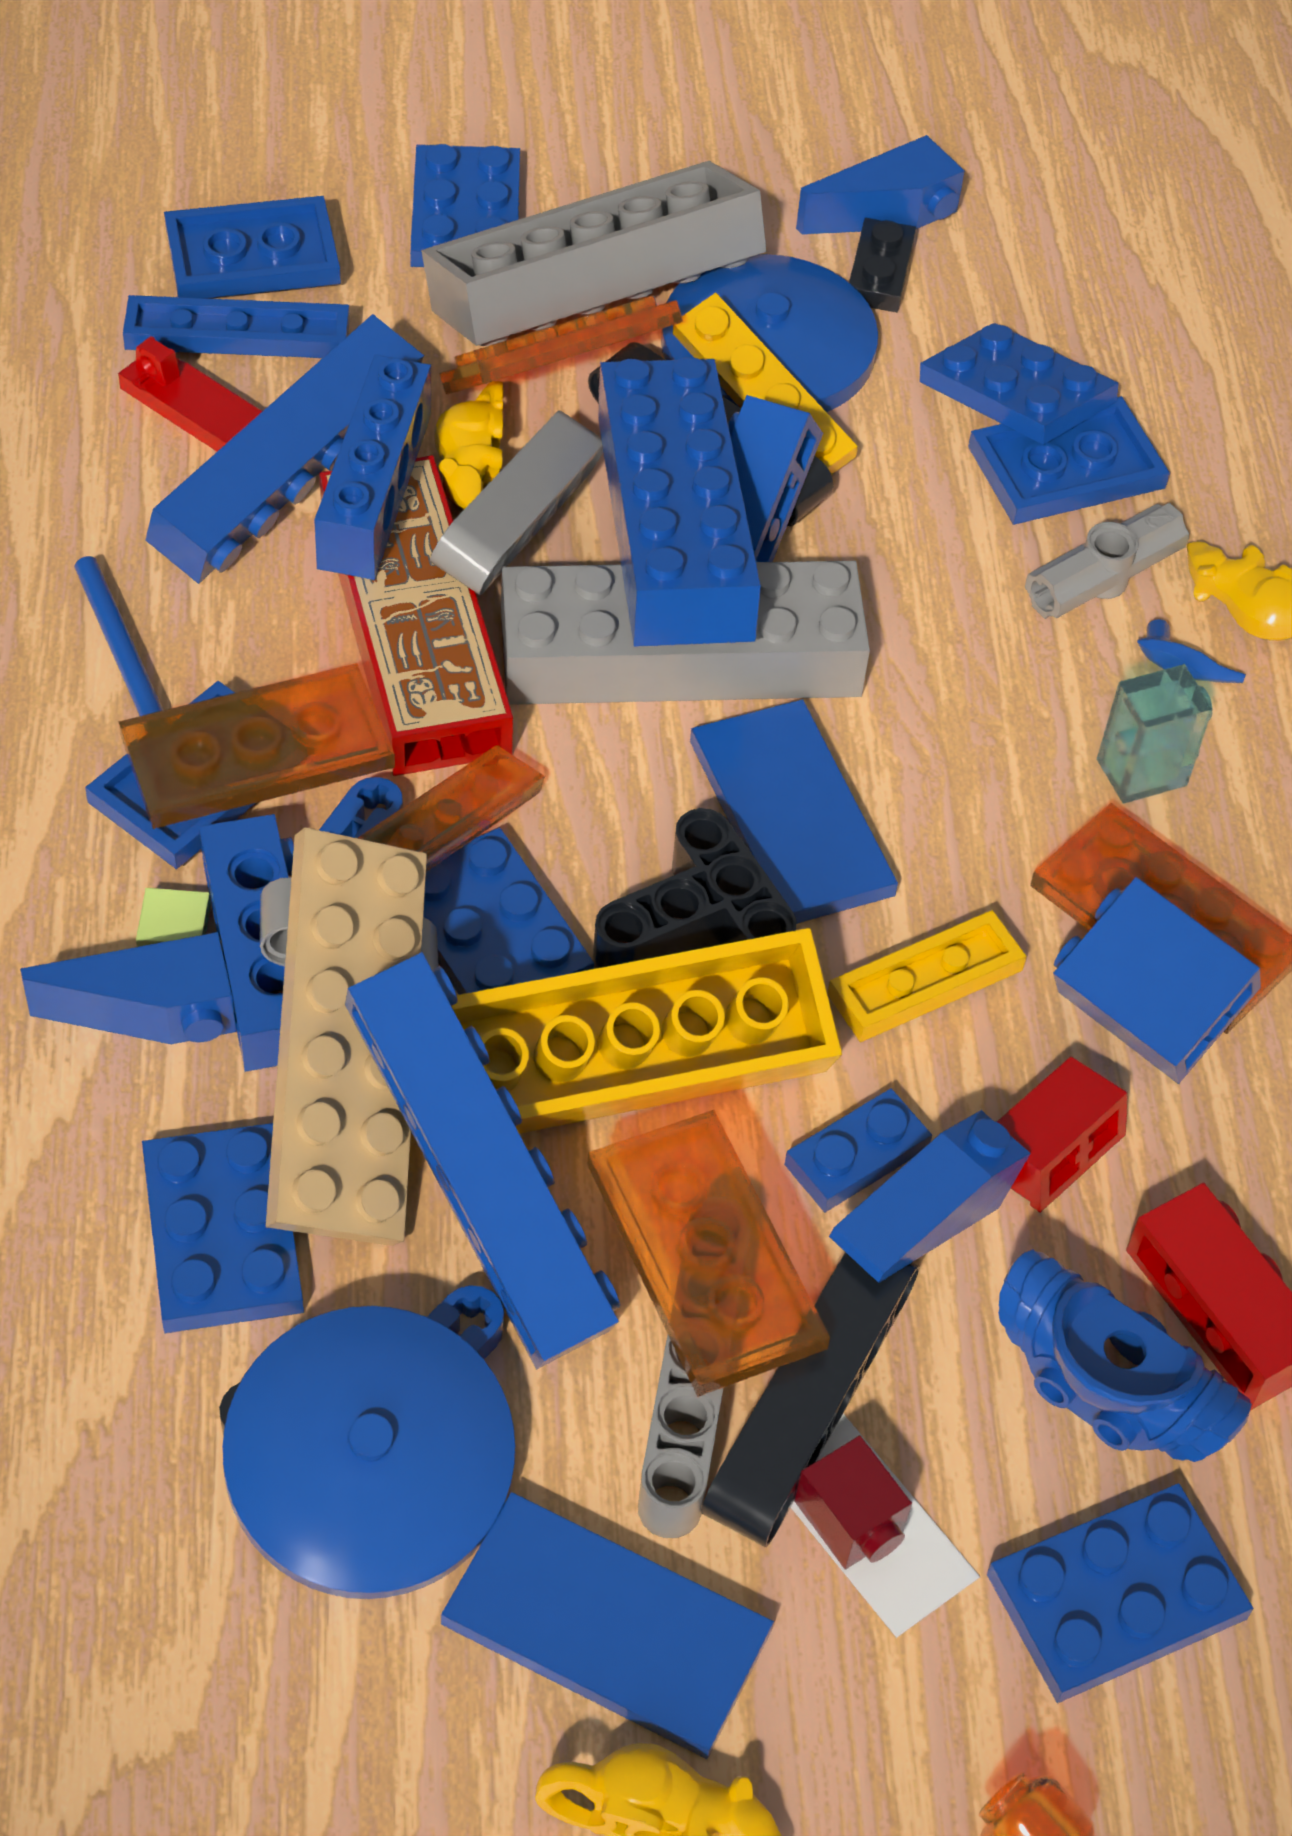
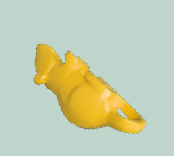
M490 381L475 401L469 400L458 403L445 410L436 423L434 431L435 447L442 459L438 467L443 473L442 486L445 496L454 505L460 506L463 509L497 476L502 467V450L499 449L500 438H502L503 382Z
M1197 541L1187 544L1188 568L1195 583L1193 593L1195 600L1203 602L1213 595L1226 604L1239 626L1247 633L1269 641L1292 639L1291 568L1282 564L1274 571L1266 569L1264 555L1253 545L1243 549L1241 559L1234 560L1227 558L1221 549L1209 546L1205 542Z
M635 1743L626 1745L595 1765L577 1762L555 1764L545 1769L536 1785L535 1799L540 1808L566 1823L590 1829L595 1834H605L607 1836H782L771 1813L753 1795L752 1782L749 1778L738 1776L727 1787L717 1781L701 1777L674 1752L657 1744ZM575 1789L594 1802V1810L586 1809L572 1802L561 1791Z

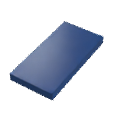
M803 699L691 728L690 743L728 821L791 908L797 923L896 896L898 882Z
M513 1492L507 1498L496 1521L487 1533L441 1613V1625L707 1760L772 1632L774 1621Z

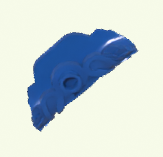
M1034 1249L1024 1252L1008 1270L999 1294V1320L1005 1327L1012 1343L1019 1346L1022 1352L1025 1353L1028 1365L1035 1378L1034 1386L1036 1390L1050 1404L1059 1408L1069 1409L1091 1425L1095 1434L1111 1448L1120 1451L1127 1449L1138 1451L1159 1449L1161 1452H1166L1173 1459L1196 1462L1222 1449L1228 1442L1234 1439L1246 1424L1252 1405L1250 1399L1239 1392L1238 1388L1224 1381V1377L1216 1370L1209 1371L1205 1368L1202 1357L1191 1347L1181 1346L1172 1339L1161 1322L1152 1315L1143 1311L1132 1310L1118 1301L1112 1292L1099 1283L1084 1282L1082 1276L1077 1272L1066 1269L1054 1258H1050L1043 1252H1036ZM1109 1338L1110 1342L1122 1356L1138 1366L1125 1369L1111 1363L1104 1352L1105 1341Z

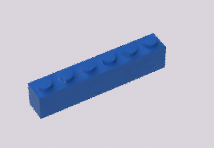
M372 314L156 505L152 510L145 541L198 584L215 569L220 573L224 572L237 559L242 550V544L249 537L254 535L260 538L265 535L276 522L280 513L279 510L289 501L294 505L298 504L312 489L316 481L315 477L325 468L329 471L333 470L374 355L422 363L424 355Z
M423 952L349 987L345 1006L537 1370L609 1332L619 1322L614 1310L620 1308V1301L607 1275L602 1270L593 1274L581 1248L587 1246V1240L576 1216L569 1208L560 1212L548 1187L554 1185L555 1182L546 1159L537 1147L527 1150L515 1126L522 1123V1118L514 1099L504 1086L495 1089L483 1066L490 1063V1059L481 1037L473 1026L463 1029L451 1006L458 1003V999L449 977L440 966L431 969Z

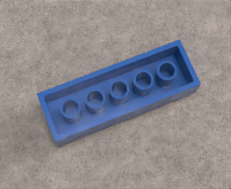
M685 357L678 360L641 361L626 359L620 362H600L598 420L634 647L755 642L761 584L715 359Z

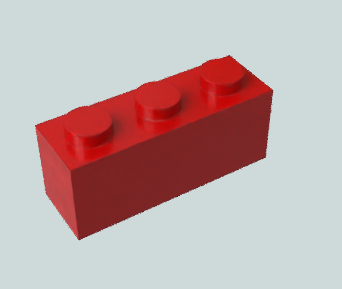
M1203 1182L1138 1217L1126 1248L1127 1253L1225 1380L1250 1399L1252 1403L1250 1411L1291 1388L1292 1292L1283 1282L1280 1269L1274 1260L1267 1254L1260 1253L1243 1232L1234 1210L1224 1201H1219Z

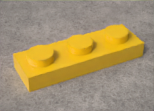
M991 910L831 979L827 995L861 1043L1023 971L1027 956L994 911Z

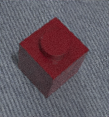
M861 1435L802 1470L794 1501L845 1570L865 1557L873 1563L893 1552L905 1538L903 1532L912 1506L910 1499Z

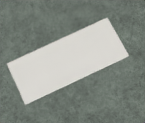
M844 1414L817 1461L861 1435ZM864 1439L912 1502L903 1532L905 1538L893 1552L873 1563L865 1557L845 1570L795 1502H793L791 1509L897 1638L972 1584L980 1576Z

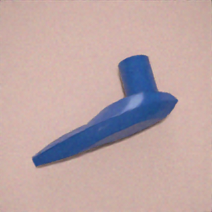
M1156 619L1151 621L1146 628L1147 637L1137 640L1142 652L1150 661L1163 670L1192 680L1219 683H1243L1246 674L1223 667L1197 650L1172 642L1170 640V626L1164 620Z

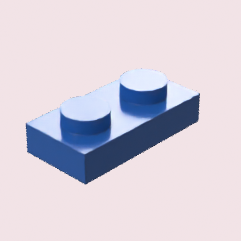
M890 1088L786 1152L784 1165L823 1212L826 1213L910 1161L931 1142L932 1134L894 1090Z

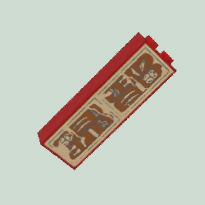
M433 455L416 458L375 580L338 573L393 776L512 756L513 715L476 594L473 590L430 562V557L437 543L453 522ZM332 471L319 472L321 500Z

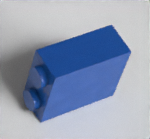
M1135 877L1124 891L1116 888L1108 894L1096 911L1095 919L1098 921L1083 939L1075 936L1065 944L1054 961V966L1057 969L1053 972L1058 993L1177 1084H1180L1261 988L1260 968Z

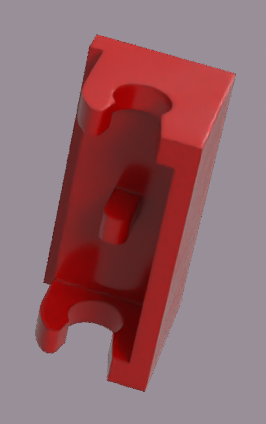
M1070 1056L997 1121L1009 1132L1010 1136L1031 1153L1011 1189L1030 1201V1206L1041 1213L1126 1135L1128 1092Z

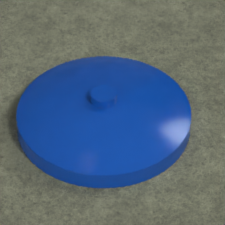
M758 254L747 258V262L741 266L733 268L718 267L700 273V277L695 281L679 283L665 304L661 329V348L664 359L678 360L685 357H693L673 335V322L716 292L826 412L841 406L855 396L867 382L874 367L878 345V328L875 316L868 302L844 278L806 260L783 255ZM721 388L722 396L737 405Z
M380 1306L349 1307L315 1316L296 1325L271 1343L253 1362L235 1391L226 1418L222 1446L224 1478L232 1509L241 1528L263 1557L278 1570L309 1588L330 1595L356 1599L388 1598L406 1594L444 1578L462 1565L479 1548L496 1521L511 1485L515 1463V1435L510 1408L496 1376L485 1360L463 1338L444 1325L407 1310Z

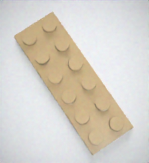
M306 827L295 834L266 1214L267 1228L394 1246L404 1241L411 1130L345 1006L349 987L421 953L427 853Z

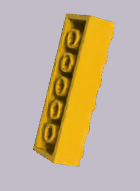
M811 928L457 995L458 1003L451 1006L463 1029L473 1026L481 1037L490 1059V1063L483 1067L494 1088L498 1089L504 1086L514 1099L522 1118V1123L515 1126L519 1134L824 1073L842 1055Z

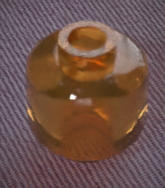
M1024 1773L1017 1774L985 1803L978 1815L985 1822L980 1836H1094L1095 1826L1089 1815L1056 1779L1045 1775L1029 1779Z

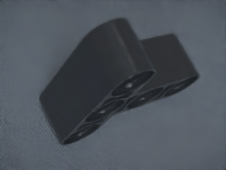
M698 808L683 814L676 823L672 861L674 876L612 901L602 907L596 915L593 947L594 968L608 967L796 931L797 920L791 908L730 822L719 812L712 809Z

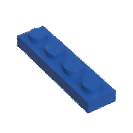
M129 295L123 328L125 350H136L139 344L152 336L156 341L169 349H173L175 352L323 358L349 334V305Z

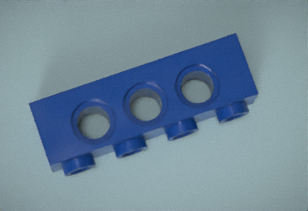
M374 355L314 519L317 569L375 580L431 417L430 364Z
M275 814L199 826L203 866L210 893L216 931L219 935L232 992L235 1025L245 1072L278 1066L283 993L273 994L270 992L283 991L285 967L267 960L261 953L260 896L263 888L270 882L292 876L294 845L292 837L280 839Z

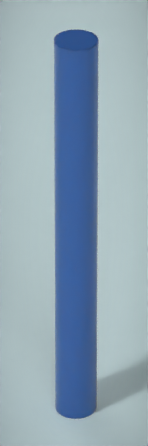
M92 556L82 557L75 563L76 573L149 736L168 721L167 716L96 558Z

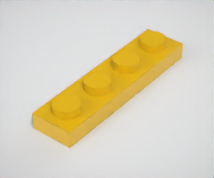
M716 292L673 322V335L694 358L715 359L720 387L740 408H742L746 395L810 413L823 432L815 456L826 465L831 475L856 457L858 446Z

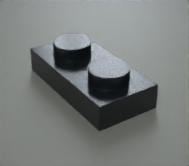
M864 218L849 283L861 293L870 308L898 313L913 248L916 226L899 224L888 220Z

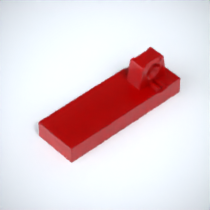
M152 336L136 347V360L118 373L121 390L216 452L262 412L190 364L179 360L173 349L167 348Z

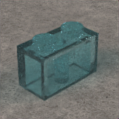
M1185 664L1118 683L1097 755V761L1123 804L1188 785L1195 761L1199 756L1200 746L1208 722L1212 717L1213 709L1208 692L1203 686L1197 685Z

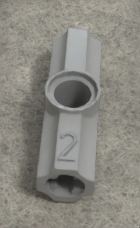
M1169 502L1164 506L1155 504L1121 524L1117 522L1096 524L1089 530L1084 544L1028 574L1025 588L1030 595L1032 607L1045 619L1049 616L1059 618L1095 597L1111 599L1120 596L1126 590L1129 578L1186 547L1190 533L1183 522V514Z

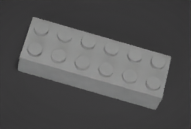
M705 161L421 250L432 311L476 346L499 345L505 342L509 335L527 329H548L554 326L558 319L576 313H597L603 310L607 303L623 298H643L653 292V288L672 282H692L700 277V273L718 267H738L745 264L747 258L767 252L760 190L711 161Z
M856 561L756 562L761 589L755 642L637 647L633 645L621 565L502 567L501 624L505 692L509 705L862 697L870 648Z

